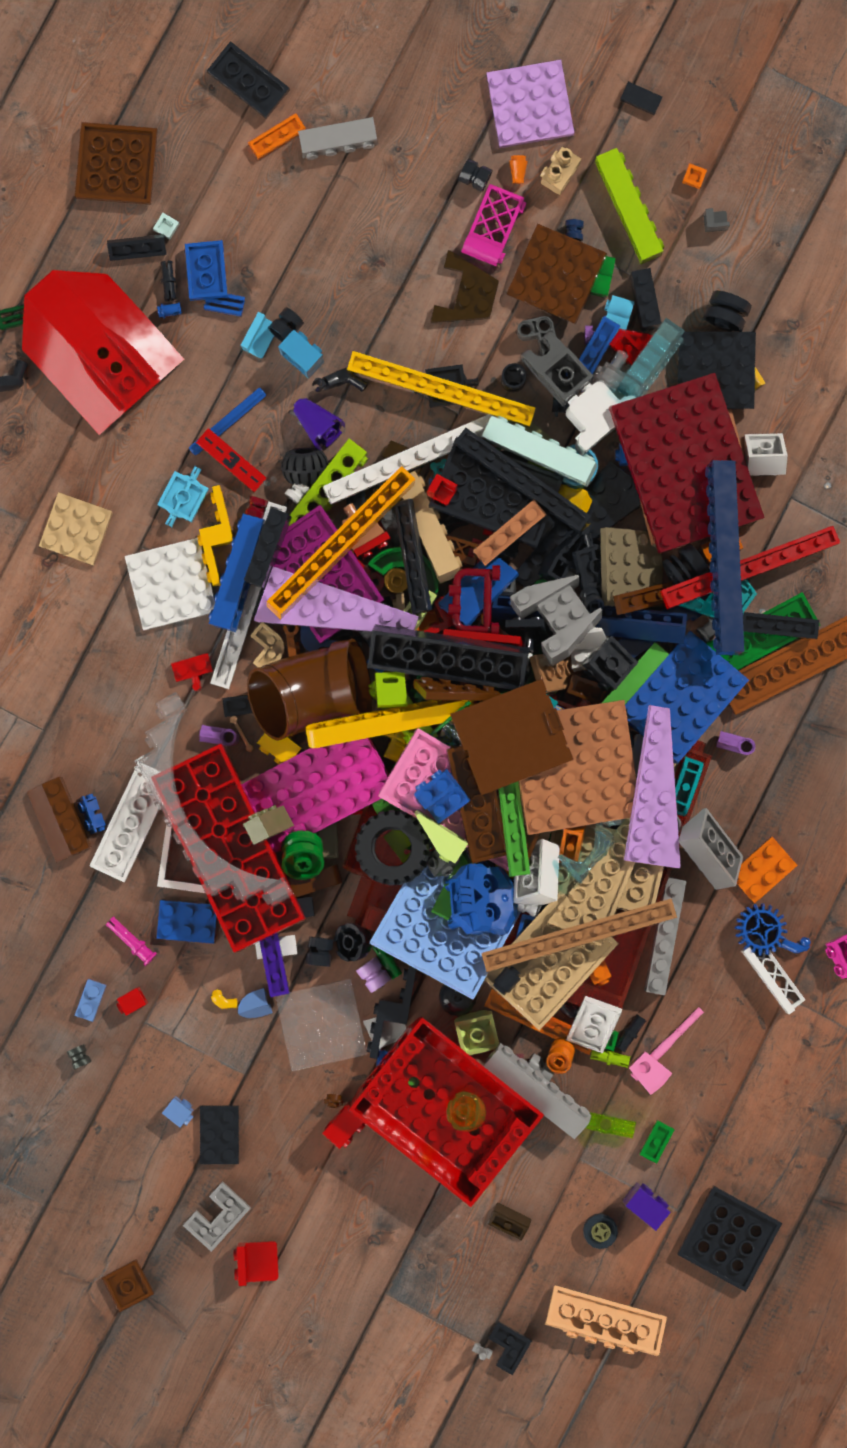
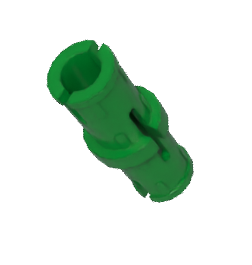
M375 946L372 947L392 980L402 974L394 961L395 957Z

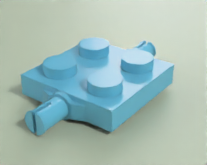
M194 466L190 476L174 471L157 504L170 513L165 523L166 525L172 527L176 518H183L191 523L193 522L209 491L208 487L196 480L201 472L200 468Z

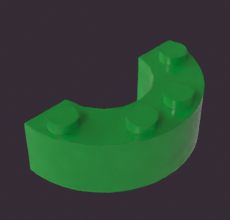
M401 547L387 549L377 554L368 563V567L383 577L391 569H404ZM423 555L428 590L438 595V578L430 561Z

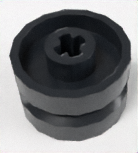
M718 290L713 291L709 301L712 306L706 308L703 316L704 320L726 331L742 332L746 323L743 317L749 315L752 305L747 300L732 293Z

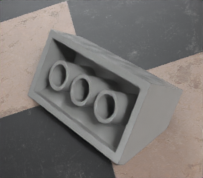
M704 808L682 827L679 843L716 890L734 887L737 884L743 855L709 810Z

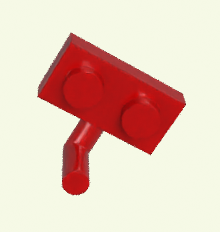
M208 653L171 663L176 682L191 678L192 688L197 692L202 689L199 676L213 672Z

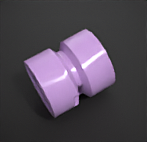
M377 957L356 970L362 980L366 979L365 985L371 993L391 980L387 971L381 969L382 964Z

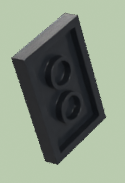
M200 1105V1164H239V1105Z

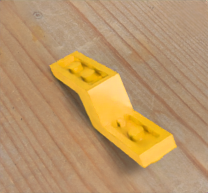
M220 485L212 487L213 492L210 493L212 503L217 505L218 510L215 511L217 522H221V524L199 529L200 535H197L199 546H203L205 552L202 553L204 565L208 564L209 572H206L207 579L214 587L221 586L213 548L232 544L233 540Z

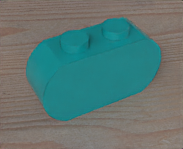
M687 756L683 757L675 777L677 815L685 817L689 810L703 769V762Z

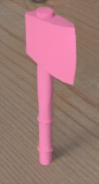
M699 1007L650 1055L644 1051L629 1066V1069L632 1071L630 1075L636 1081L639 1080L650 1095L662 1087L672 1074L658 1060L704 1013Z

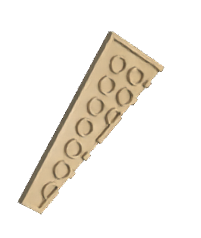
M626 818L617 828L614 835L605 844V847L592 861L580 880L549 919L548 925L563 930L615 915L636 863L624 860L630 818ZM604 939L594 941L593 943L602 946Z

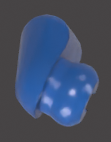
M802 937L800 942L797 943L786 939L782 942V948L793 953H801L810 948L811 941L807 937Z

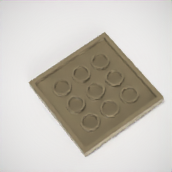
M600 528L602 600L604 606H615L613 599L615 595L663 583L662 553H658L656 545H651L648 531ZM663 604L651 606L647 609H663Z

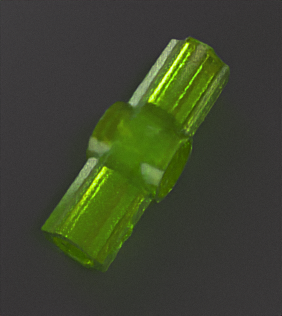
M589 1112L591 1118L585 1129L633 1139L636 1126L635 1121ZM602 1120H610L611 1126L608 1129L602 1128L600 1126Z

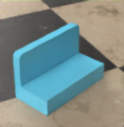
M258 312L241 343V348L262 359L274 338V335L268 329L272 321L266 319L264 314Z

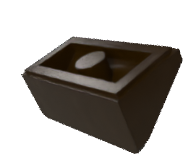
M496 1203L487 1224L522 1241L529 1229L531 1218L500 1203Z

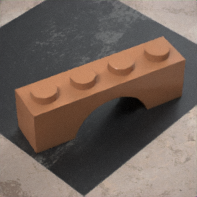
M533 500L474 549L473 552L486 566L546 515L545 512Z

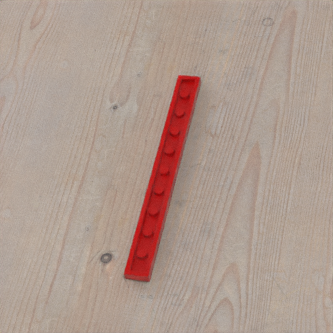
M834 526L740 560L741 581L840 544ZM708 572L661 590L660 594L667 610L712 593L710 589V584L713 580L712 573Z

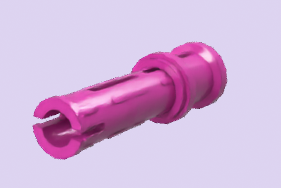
M114 916L110 919L111 922L106 923V926L132 949V954L137 955L144 962L145 966L157 956L156 952H152L145 945L144 941H139Z

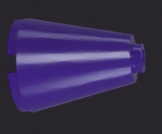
M307 398L299 399L294 404L295 408L293 411L318 450H323L321 447L324 445L329 447L342 434L340 429L342 426L345 428V422L341 418Z

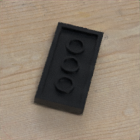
M231 41L207 69L208 74L265 119L269 117L290 91L287 85Z

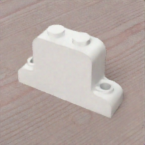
M596 382L593 385L589 383L582 389L583 393L579 397L575 395L568 401L569 407L566 410V416L580 431V434L575 438L577 440L575 448L581 456L615 429L608 407L636 398L635 396H624L619 400L603 382Z

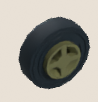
M599 1213L590 1216L586 1220L583 1234L589 1245L597 1249H604L615 1242L618 1229L613 1218Z

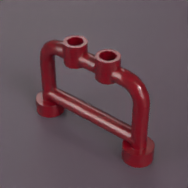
M492 565V569L466 568L461 569L455 574L453 585H449V596L453 597V604L448 605V616H452L453 625L457 630L499 634V623L491 622L492 581H500V565ZM464 576L484 577L483 626H465L460 622L461 579Z

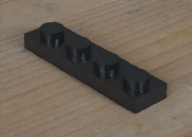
M749 612L743 613L744 632L818 639L819 620Z

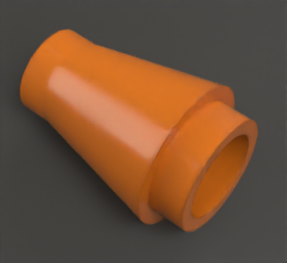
M513 155L509 161L513 184L524 183L528 163L524 155Z

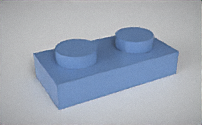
M88 979L75 1016L94 1022L107 985Z

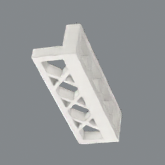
M759 938L753 942L755 944L759 943L762 946ZM751 947L741 950L787 1014H791L795 1011V1007L805 1001V998L770 950L769 958H765L764 950L762 957H757L752 953ZM765 960L774 963V973L767 972L764 967ZM776 976L785 978V989L779 988L775 983ZM787 991L795 992L799 1000L791 1005L786 998Z

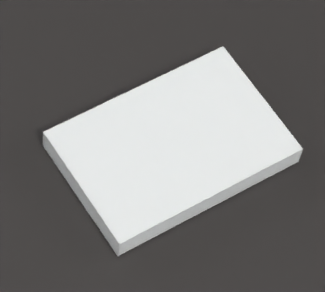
M585 996L566 1040L603 1053L622 1009Z

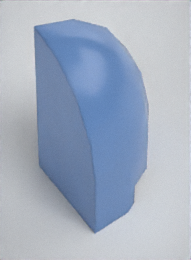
M262 988L247 994L238 1006V1014L245 1018H257L273 1013L271 1004L267 1002L265 989Z

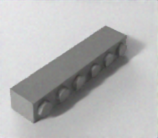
M665 877L661 901L672 898L677 918L656 924L644 987L646 992L660 995L666 994L686 881Z
M500 1043L484 1063L486 1069L542 1112L544 1116L573 1139L589 1124L591 1115L585 1107H580L570 1095L561 1092L555 1083L549 1082L541 1072L532 1069L526 1060L517 1057L508 1046Z

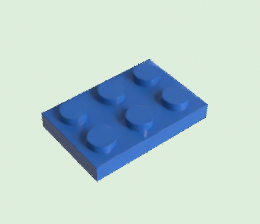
M223 240L185 244L190 301L227 298Z
M160 900L156 939L214 944L217 916L211 904Z

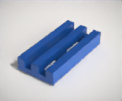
M228 294V297L224 298L239 301L240 304L218 299L205 300L204 310L242 317L245 297ZM210 303L239 308V311L209 305Z

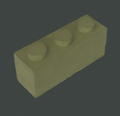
M274 805L249 816V821L243 824L254 845L294 826L284 805L278 808Z

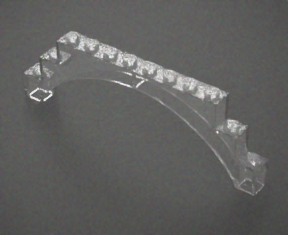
M176 692L157 702L156 706L158 709L155 711L161 720L165 719V721L145 732L147 735L145 738L146 743L150 749L152 747L154 749L136 759L134 762L137 766L134 769L139 777H144L146 781L144 786L148 793H153L155 796L154 804L158 810H163L165 823L168 827L172 826L175 831L173 837L178 844L182 843L185 849L182 852L187 861L191 860L194 864L192 870L197 878H202L204 882L202 887L206 894H211V896L215 897L234 886L232 892L236 899H241L245 902L264 891L262 896L265 902L273 907L292 897L294 893L284 877L279 880L260 877L233 866L211 850L193 829L181 806L176 791L173 771L176 734L183 713L188 710Z

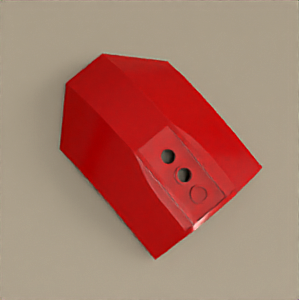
M52 270L24 295L22 350L98 435L103 433L184 360L108 274ZM102 347L109 351V356L105 359H101L97 354L98 350ZM114 362L120 363L122 366L121 372L113 373L110 368L111 364Z

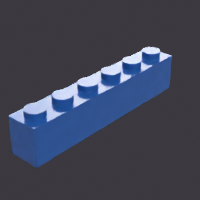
M243 514L242 518L239 519L237 535L232 540V551L226 559L227 567L220 579L221 586L215 595L214 608L209 614V624L236 633L251 584L244 581L266 520Z

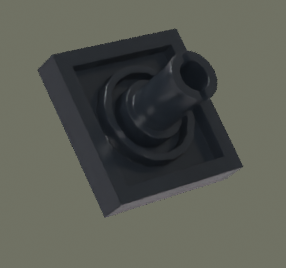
M514 617L512 620H506L505 628L510 636H520L522 647L530 648L529 653L534 651V640H547L551 637L548 625L540 617H532L531 619Z

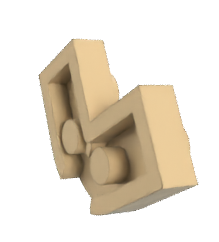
M261 622L250 635L264 647V650L253 662L257 667L281 660L284 654V643L281 637L268 625Z

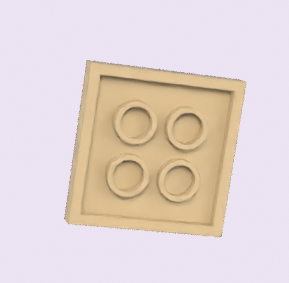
M58 492L39 547L94 566L113 512Z

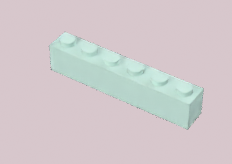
M491 416L482 434L484 441L584 486H588L597 468L593 457L587 454L581 456L577 454V450L569 446L563 448L559 446V442L553 439L545 440L541 434L532 431V433L527 432L525 427L517 423L515 425L507 423L508 420L504 417L498 416L496 418Z

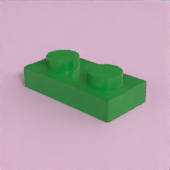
M656 1120L639 1155L657 1164L675 1129Z

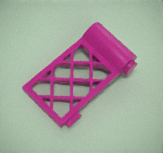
M489 184L461 253L496 267L498 263L502 264L506 255L503 253L511 230L518 214H523L527 204L524 202L525 198ZM490 192L499 193L501 199L491 202ZM514 199L519 201L517 207L509 210L506 203L507 200ZM503 202L506 211L497 215L494 206ZM491 207L494 216L484 219L483 210ZM508 214L511 222L502 227L499 218ZM496 219L499 228L490 231L487 222ZM484 224L487 233L483 235L474 233L477 226ZM501 231L504 237L502 243L494 241L492 234Z

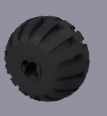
M297 448L285 453L281 463V470L284 478L290 484L312 485L329 464L322 450L317 448Z

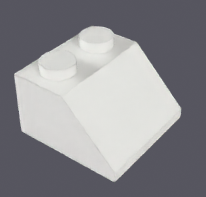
M783 433L744 434L745 462L750 475L776 476L786 474L788 455Z

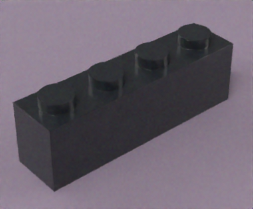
M270 507L245 575V582L265 589L292 519L288 513Z

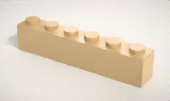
M413 471L410 474L415 478V484L401 500L413 499L420 541L439 583H443L454 578L455 574L463 566L459 556L455 557L453 554L455 548L452 541H447L445 535L448 533L444 524L440 525L438 521L440 519L438 511L429 508L431 497L427 496L423 489L425 483L422 476L418 477L416 471Z

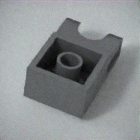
M548 331L544 335L543 341L549 352L544 356H537L531 350H526L521 354V359L564 407L573 396L578 395L585 386L592 383L593 375L553 332ZM562 376H563V377H567V376H568L569 379L565 380V379L562 378Z

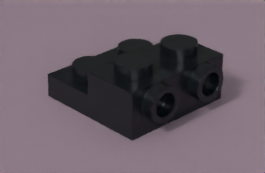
M609 636L582 666L585 668L584 672L590 678L594 677L599 682L598 686L601 690L611 692L617 689L638 662L613 636Z

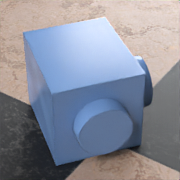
M175 1096L162 1114L178 1127H181L183 1124L188 1125L194 1117L191 1115L194 1110L191 1108L192 1104L185 1099L180 1100Z

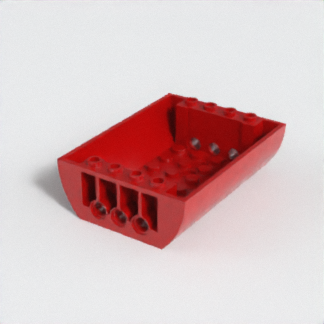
M419 1017L407 1027L360 1086L348 1109L470 1207L474 1205L544 1116L542 1112L422 1017ZM411 1077L419 1079L417 1087H411L408 1084ZM432 1089L434 1091L433 1098L426 1099L423 1096L424 1091ZM462 1113L464 1115L463 1122L456 1123L454 1115ZM471 1125L479 1126V1132L476 1135L469 1133Z

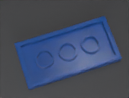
M497 556L486 566L480 560L474 567L475 569H492V565H500V581H492L491 603L519 576L516 570ZM464 576L461 579L460 622L465 626H470L483 613L484 577ZM448 593L438 603V606L448 613V605L453 604V597H450Z

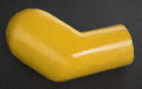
M216 989L212 991L211 1000L219 1008H238L237 998L226 999L222 996L221 990Z

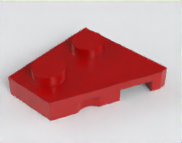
M619 329L610 342V346L628 365L634 366L654 336L648 333Z

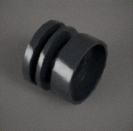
M690 543L678 550L680 560L672 554L670 556L671 562L668 559L662 561L666 575L673 582V585L710 572L701 554Z

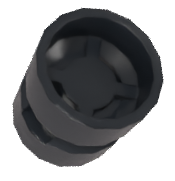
M468 158L462 168L458 181L466 185L472 183L474 189L483 192L493 170L486 166L479 167L478 162Z
M285 307L279 314V319H275L268 326V329L279 341L283 342L293 330L297 332L304 322L293 310Z
M508 364L502 371L501 384L503 388L512 393L520 391L525 385L526 370L520 364Z
M309 936L308 948L310 952L307 953L306 964L330 967L332 956L329 952L333 949L334 939Z

